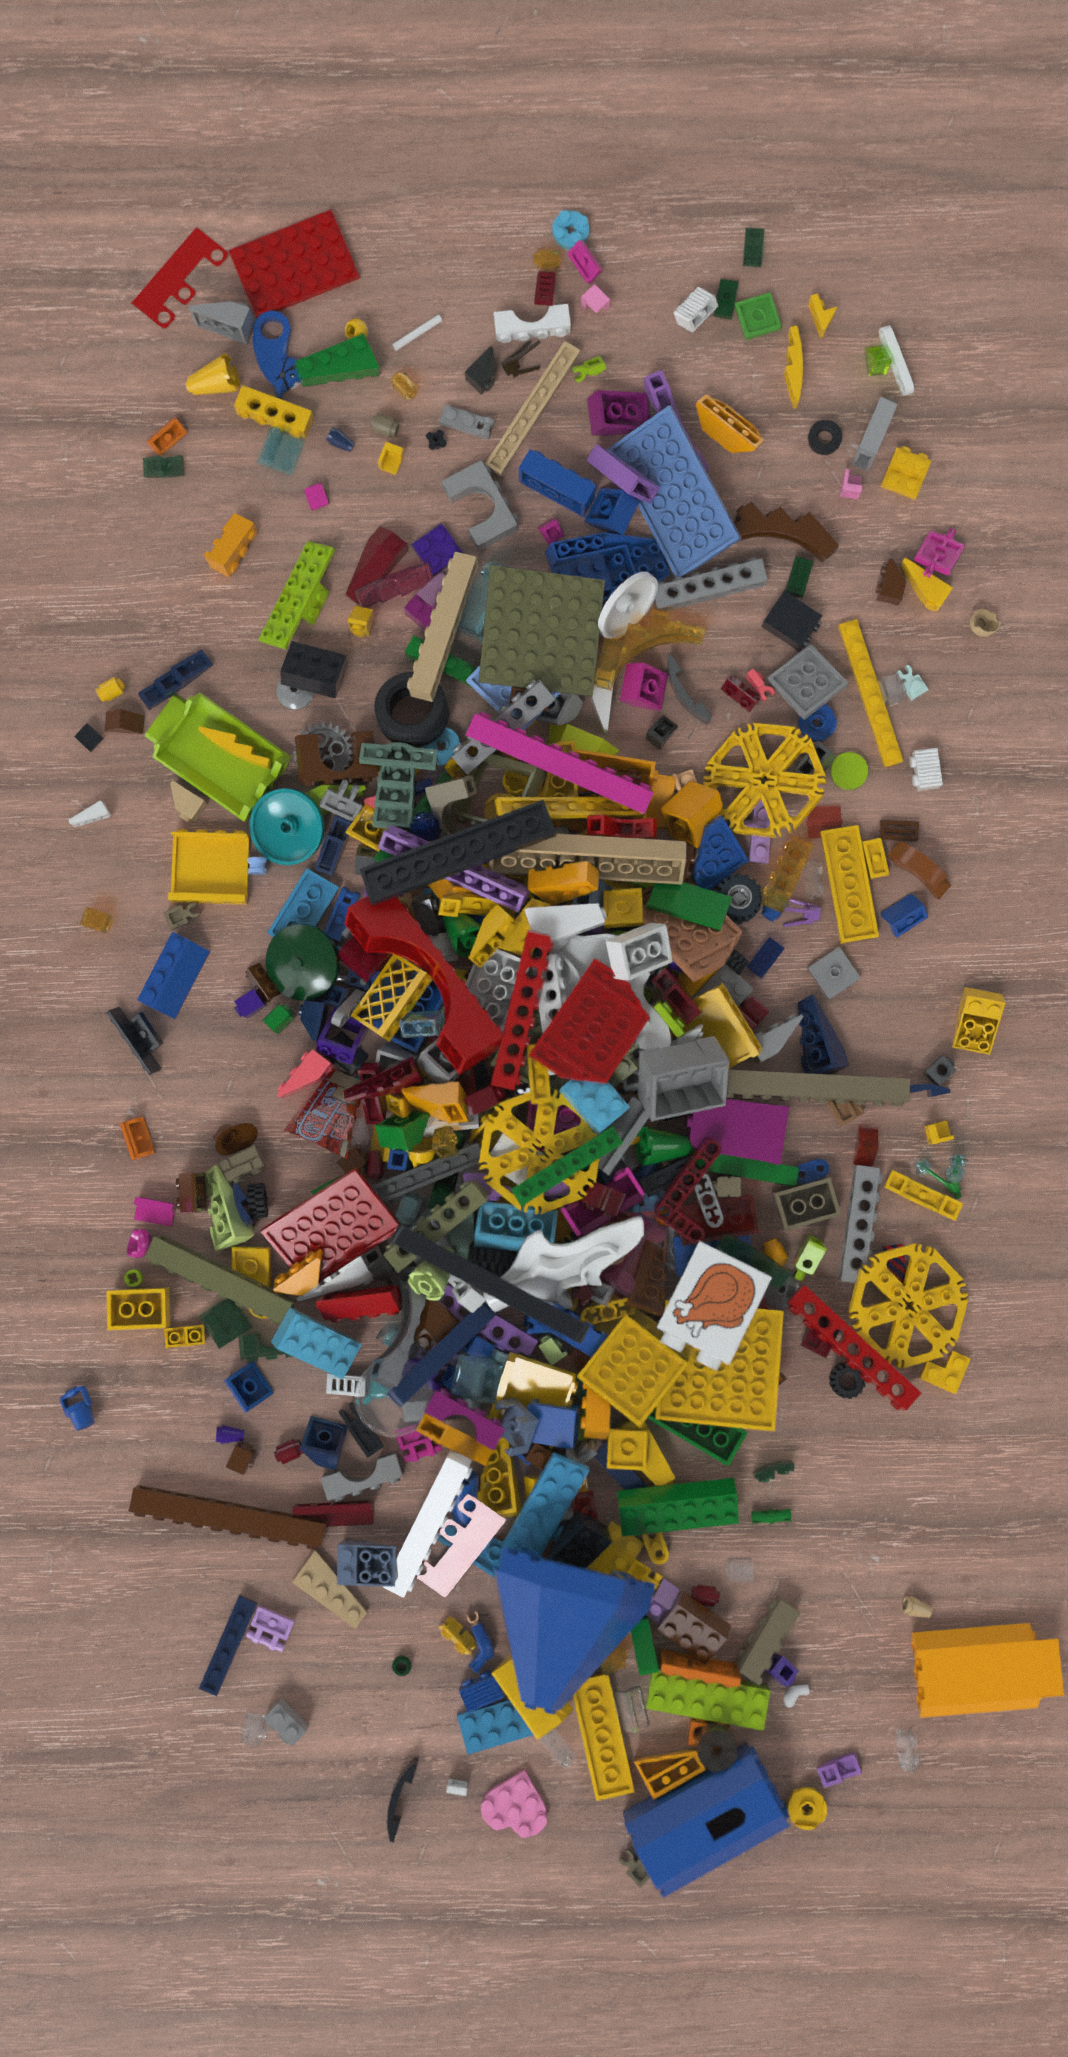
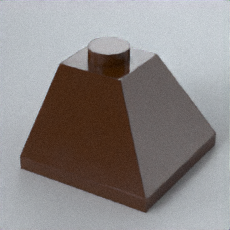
M425 1299L426 1305L422 1309L420 1323L414 1334V1339L426 1352L438 1344L460 1322L440 1300Z

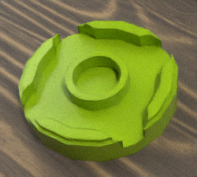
M845 752L838 755L830 767V776L833 783L841 789L854 790L866 781L868 765L861 755L854 752Z

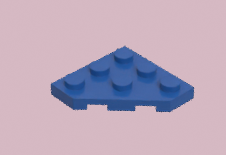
M721 815L704 826L692 877L699 887L708 890L713 889L724 878L730 876L749 861Z

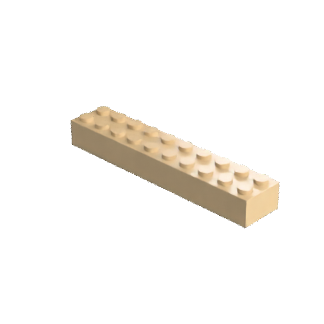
M557 834L553 838L489 861V869L499 874L528 875L529 869H535V872L544 871L549 866H552L553 869L564 868V864L588 861L599 870L598 880L682 884L686 863V841Z

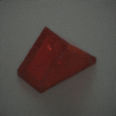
M858 1126L853 1164L872 1167L879 1148L878 1129Z

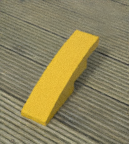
M797 325L790 327L788 332L790 346H788L785 354L788 366L785 367L783 373L793 409L798 406L803 381L802 345Z
M199 726L198 730L203 736L229 754L250 764L271 769L272 762L269 758L255 755V749L252 746L238 743L239 738L236 735Z

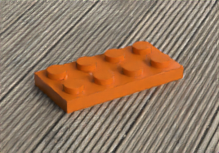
M660 1649V1669L666 1675H681L689 1680L701 1679L709 1684L714 1682L721 1683L730 1688L734 1686L740 1687V1672L737 1664L734 1662L711 1658L704 1664L691 1654Z

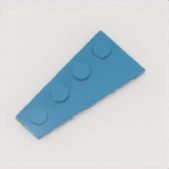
M447 1525L445 1533L448 1536H455L457 1528L454 1525ZM439 1535L437 1539L449 1548L453 1544L442 1535ZM492 1538L472 1564L495 1578L492 1565L499 1567L503 1552L501 1550L503 1541Z

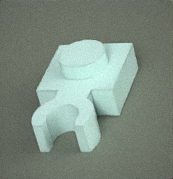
M907 665L905 667L906 675L902 674L900 670L896 674L900 680H904L905 683L901 687L909 699L913 701L929 689L919 674L913 677L912 668Z

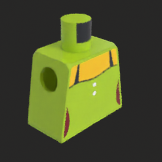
M806 1234L793 1261L796 1270L792 1276L795 1279L803 1281L807 1273L810 1275L814 1274L827 1250L824 1241ZM806 1259H809V1260H810V1261L807 1262V1263L803 1262V1261L806 1260Z

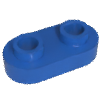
M815 1159L795 1166L799 1167L798 1173L800 1171L805 1173L803 1178L798 1176L797 1184H805L823 1178L829 1173V1164L823 1159ZM818 1165L823 1166L822 1172L817 1171Z

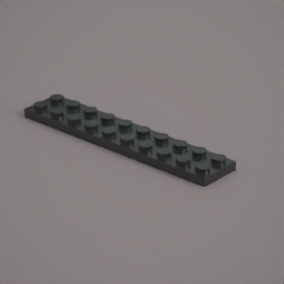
M540 800L361 868L360 872L370 903L373 906L553 838L557 834L545 802Z

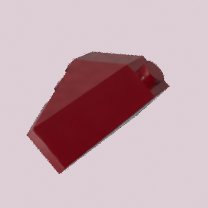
M379 526L367 540L347 589L346 596L361 607L409 551L407 543L393 531Z
M413 1056L343 1090L344 1099L346 1102L400 1093L402 1088L421 1086L425 1081L423 1073Z

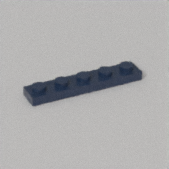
M239 1595L200 1684V1690L217 1697L257 1602Z

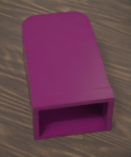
M726 1099V1106L689 1113V1115L686 1114L684 1126L687 1127L686 1136L695 1149L705 1138L712 1137L721 1145L720 1154L781 1165L789 1106ZM715 1143L708 1144L706 1150L708 1152L713 1151L716 1146Z

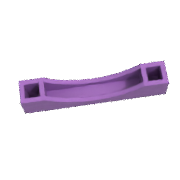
M662 370L644 377L643 388L655 413H659L669 405L672 406L707 474H709V468L702 453L693 443L681 420L669 384Z
M464 1173V1183L467 1180L472 1182L476 1179L489 1194L490 1198L488 1201L499 1200V1197H503L486 1183L492 1180L491 1178L484 1179L483 1177L487 1176L486 1174ZM560 1182L544 1192V1196H546V1200H557L558 1196H568L570 1188L564 1182ZM501 1184L510 1193H512L511 1189L514 1187Z

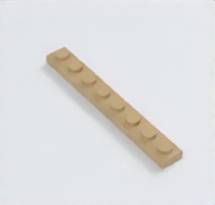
M566 341L563 342L485 463L491 471L502 476L580 355L579 349Z

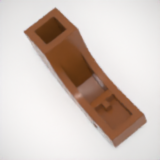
M899 841L888 854V857L897 867L906 870L919 879L934 898L940 900L950 888L951 884L946 879L947 875L943 870L914 847Z

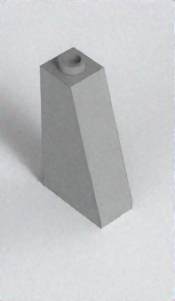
M880 397L851 465L869 472L898 405L893 400Z

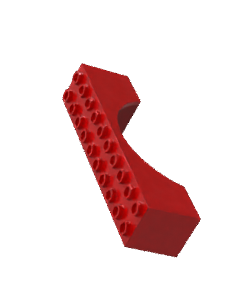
M366 896L348 907L344 924L366 953H389L406 958L421 967L437 985L444 1003L445 1022L436 1045L459 1075L497 1051L503 1038L501 1028L492 1022L490 1014L482 1009L477 997L469 992L466 983L455 974L454 967L445 961L443 953L435 948L430 936L422 931L419 922L412 918L407 906L401 904L398 896L373 906L370 903L369 897Z

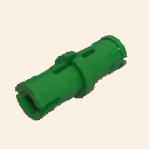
M769 1508V1510L751 1511L752 1524L792 1522L791 1509L773 1510V1508Z

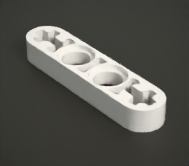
M888 325L880 328V340L901 394L906 396L914 393L913 381L891 326Z

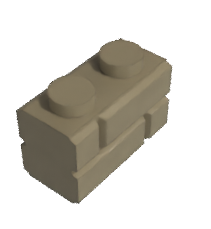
M253 1145L219 1161L227 1181H233L234 1184L245 1180L244 1176L250 1173L254 1176L263 1172L262 1168L266 1166L257 1145Z
M715 1177L714 1181H711L716 1196L740 1197V1177Z

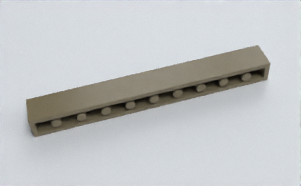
M728 1070L726 1099H734V1096H741L743 1100H752L753 1097H760V1100L763 1101L779 1098V1101L784 1102L791 1101V1099H798V1102H810V1099L817 1100V1103H829V1100L835 1101V1104H847V1101H853L854 1105H866V1102H873V1106H884L885 1103H891L892 1107H903L904 1103L910 1102V1079Z

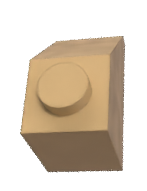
M172 780L170 785L175 809L180 813L179 817L186 822L191 820L195 823L207 806V803Z

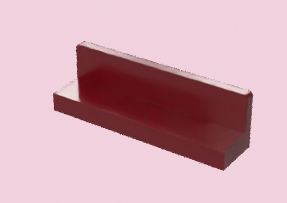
M373 1500L295 1504L293 1507V1515L328 1520L327 1527L372 1525L374 1523Z

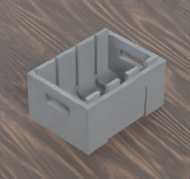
M715 1036L697 1039L695 1042L640 1051L638 1098L650 1120L655 1121L726 1106L729 1059Z

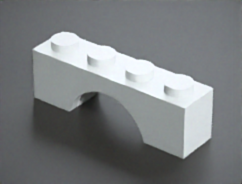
M568 304L549 306L547 314L536 322H524L512 310L494 312L497 342L508 343L511 340L527 341L530 338L538 337L539 339H545L548 336L556 335L563 337L570 334L571 324Z

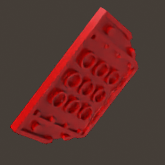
M594 958L528 1056L560 1078L606 1084L650 1018L633 992L629 981L615 979L613 977L615 976L613 970Z

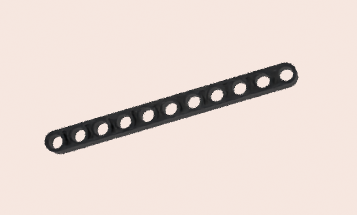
M399 1223L389 1240L391 1243L579 1344L582 1343L590 1327L586 1323Z

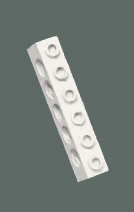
M557 954L546 956L549 964L547 971L542 972L541 978L544 979L543 988L538 990L537 998H540L538 1006L543 1033L553 1020V1011L555 1009L559 1011L568 998L565 997L566 980L562 977L561 971L563 969V961ZM533 967L534 976L538 973L535 967ZM549 970L554 974L551 981L546 977ZM551 990H555L557 994L554 1000H551L549 996ZM548 1070V1071H549V1075H554L553 1072H551L550 1070Z

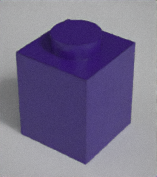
M255 989L234 1001L237 1005L234 1007L240 1017L244 1016L247 1019L266 1007V1004Z

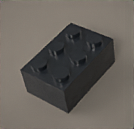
M291 641L280 670L281 684L336 699L347 669V655Z

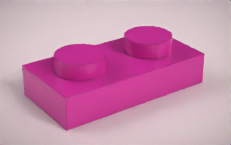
M578 240L567 253L587 284H592L603 271L583 240Z

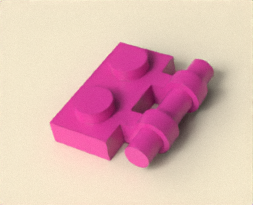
M419 1423L395 1431L400 1449H409L410 1452L403 1455L405 1463L410 1461L416 1462L419 1461V1458L428 1455L431 1457L436 1455L437 1452L443 1451L440 1444L433 1445L430 1438L416 1431ZM423 1443L426 1444L427 1448L416 1451L415 1446Z

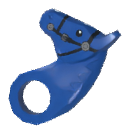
M268 311L262 313L255 320L253 327V349L263 375L275 388L277 398L282 399L283 392H287L301 384L295 371V361L299 359L287 356L292 332L288 319L280 312ZM272 321L280 323L283 326V333L279 338L270 340L262 335V328L265 324Z

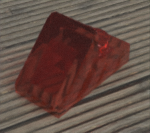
M593 1490L577 1492L574 1497L576 1511L580 1510L598 1521Z

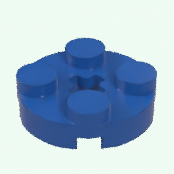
M825 704L807 719L803 720L801 716L798 718V729L801 730L803 737L807 734L812 742H824L833 734L837 725L833 710ZM819 718L822 726L815 727L812 720Z

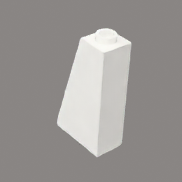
M598 903L524 909L531 930L550 934V940H554V943L605 924L604 919L607 918L604 908H600Z

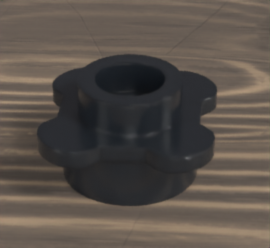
M442 430L426 434L430 450H438L446 446Z

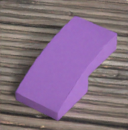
M855 1752L840 1756L817 1767L824 1788L842 1783L845 1778L862 1774V1769Z

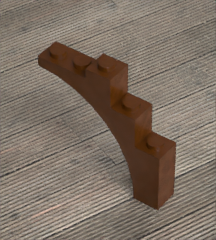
M751 501L747 505L745 503L737 509L736 521L733 522L742 538L741 540L755 537H772L787 540L812 553L821 563L834 554L839 546L810 511L806 515L801 514L793 521L780 506L776 510L774 508L770 510L765 517Z

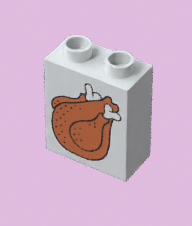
M699 1241L657 1326L658 1329L664 1332L660 1342L679 1352H682L686 1343L699 1349L700 1352L696 1361L718 1371L722 1362L730 1365L772 1277Z

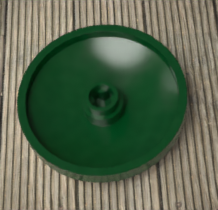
M295 924L285 927L269 943L266 952L267 973L271 982L276 985L277 990L291 999L308 1001L318 998L332 988L338 977L340 962L337 948L332 939L316 926Z

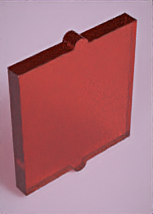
M840 806L815 807L809 813L806 825H808V839L821 838V831L841 828L843 820H841Z

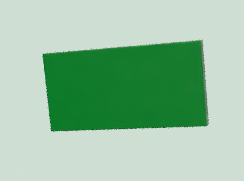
M684 882L682 884L655 883L647 903V908L721 931L732 897Z

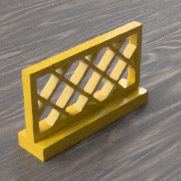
M393 954L351 1016L390 1042L433 979L422 969H419L401 956ZM398 959L401 961L402 969L393 971V964ZM412 970L418 972L414 979L407 980L406 972ZM403 973L404 982L395 984L394 975ZM390 976L391 985L382 987V980ZM404 986L405 992L403 995L396 996V988ZM392 989L393 998L384 1000L383 991ZM379 992L380 1001L371 1003L373 993ZM393 1002L394 1008L392 1011L385 1012V1004ZM381 1005L382 1014L373 1016L372 1007ZM368 1008L369 1017L361 1019L358 1015L362 1009ZM382 1018L383 1024L378 1030L374 1027V1019Z

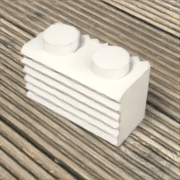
M697 287L684 300V303L679 305L676 311H674L677 324L693 333L718 307L715 295Z
M938 748L915 750L912 756L909 757L910 767L914 768V775H912L913 786H916L917 791L940 788L943 782Z

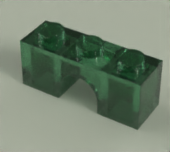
M261 1333L238 1336L241 1360L246 1359L247 1363L258 1361V1357H266V1360L278 1359L277 1355L285 1354V1358L293 1357L276 1349L275 1346L268 1347L264 1345L261 1340Z

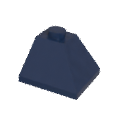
M304 1000V1004H301L299 1007L298 1015L301 1016L300 1020L312 1041L317 1043L326 1023L329 1006L325 1003Z
M310 1416L300 1450L317 1466L336 1470L347 1433L346 1425Z

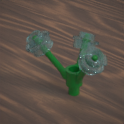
M953 1154V1158H949L950 1166L945 1170L948 1180H944L930 1170L932 1164L928 1161V1158L918 1160L914 1167L916 1174L925 1176L928 1173L940 1181L946 1188H949L950 1193H953L955 1199L962 1196L959 1182L965 1175V1170L961 1167H966V1161L968 1162L967 1159H964L965 1155Z

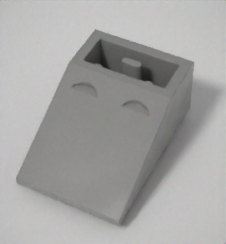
M795 1013L784 1019V1024L780 1025L778 1022L768 1027L765 1034L762 1032L755 1034L763 1048L761 1053L754 1057L757 1064L780 1052L802 1020V1014L797 1017Z

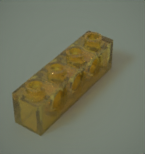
M793 835L790 841L786 840L782 848L785 852L783 856L779 855L775 863L778 867L776 871L772 870L768 878L771 881L770 885H765L761 896L764 897L761 904L780 913L784 911L813 849V843L796 835Z

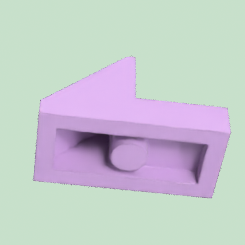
M663 1578L658 1589H655L653 1592L651 1609L645 1615L658 1623L666 1610L671 1609L680 1589Z

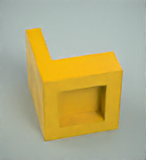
M385 442L378 459L379 469L397 475L404 458L403 448Z
M947 1121L924 1126L929 1145L955 1139L954 1135L950 1134Z

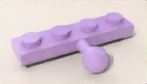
M762 800L752 810L751 820H744L745 826L755 828L769 827L770 820ZM750 835L748 862L768 864L770 837Z

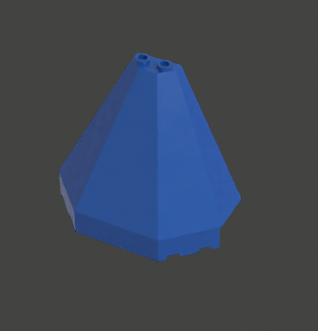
M517 1546L516 1550L504 1547L499 1567L492 1565L520 1700L525 1702L526 1708L536 1710L539 1707L549 1714H556V1710H561L651 1609L650 1605L655 1584L638 1580L629 1573L611 1569L609 1575L544 1559L537 1551Z

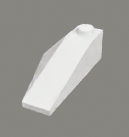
M359 1256L324 1279L305 1295L297 1297V1300L302 1301L358 1286L361 1283L365 1286L373 1281L374 1278L367 1269L362 1257Z

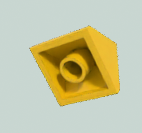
M365 804L346 830V834L379 852L380 849L378 847L383 832L387 828L372 826L375 809Z

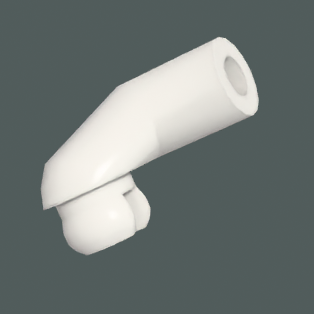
M808 1684L790 1686L783 1697L785 1706L791 1708L795 1705L799 1695H809Z

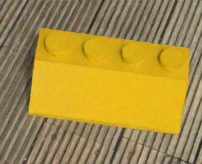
M511 1653L491 1673L536 1739H540L561 1724L573 1711L569 1702L561 1710H556V1714L546 1713L543 1708L539 1707L536 1710L526 1708L525 1702L520 1700Z

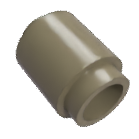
M378 413L377 416H373L370 426L373 427V432L387 437H396L400 423L394 418Z

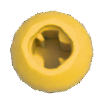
M354 318L347 322L345 335L348 340L363 333L367 338L368 327L364 321Z

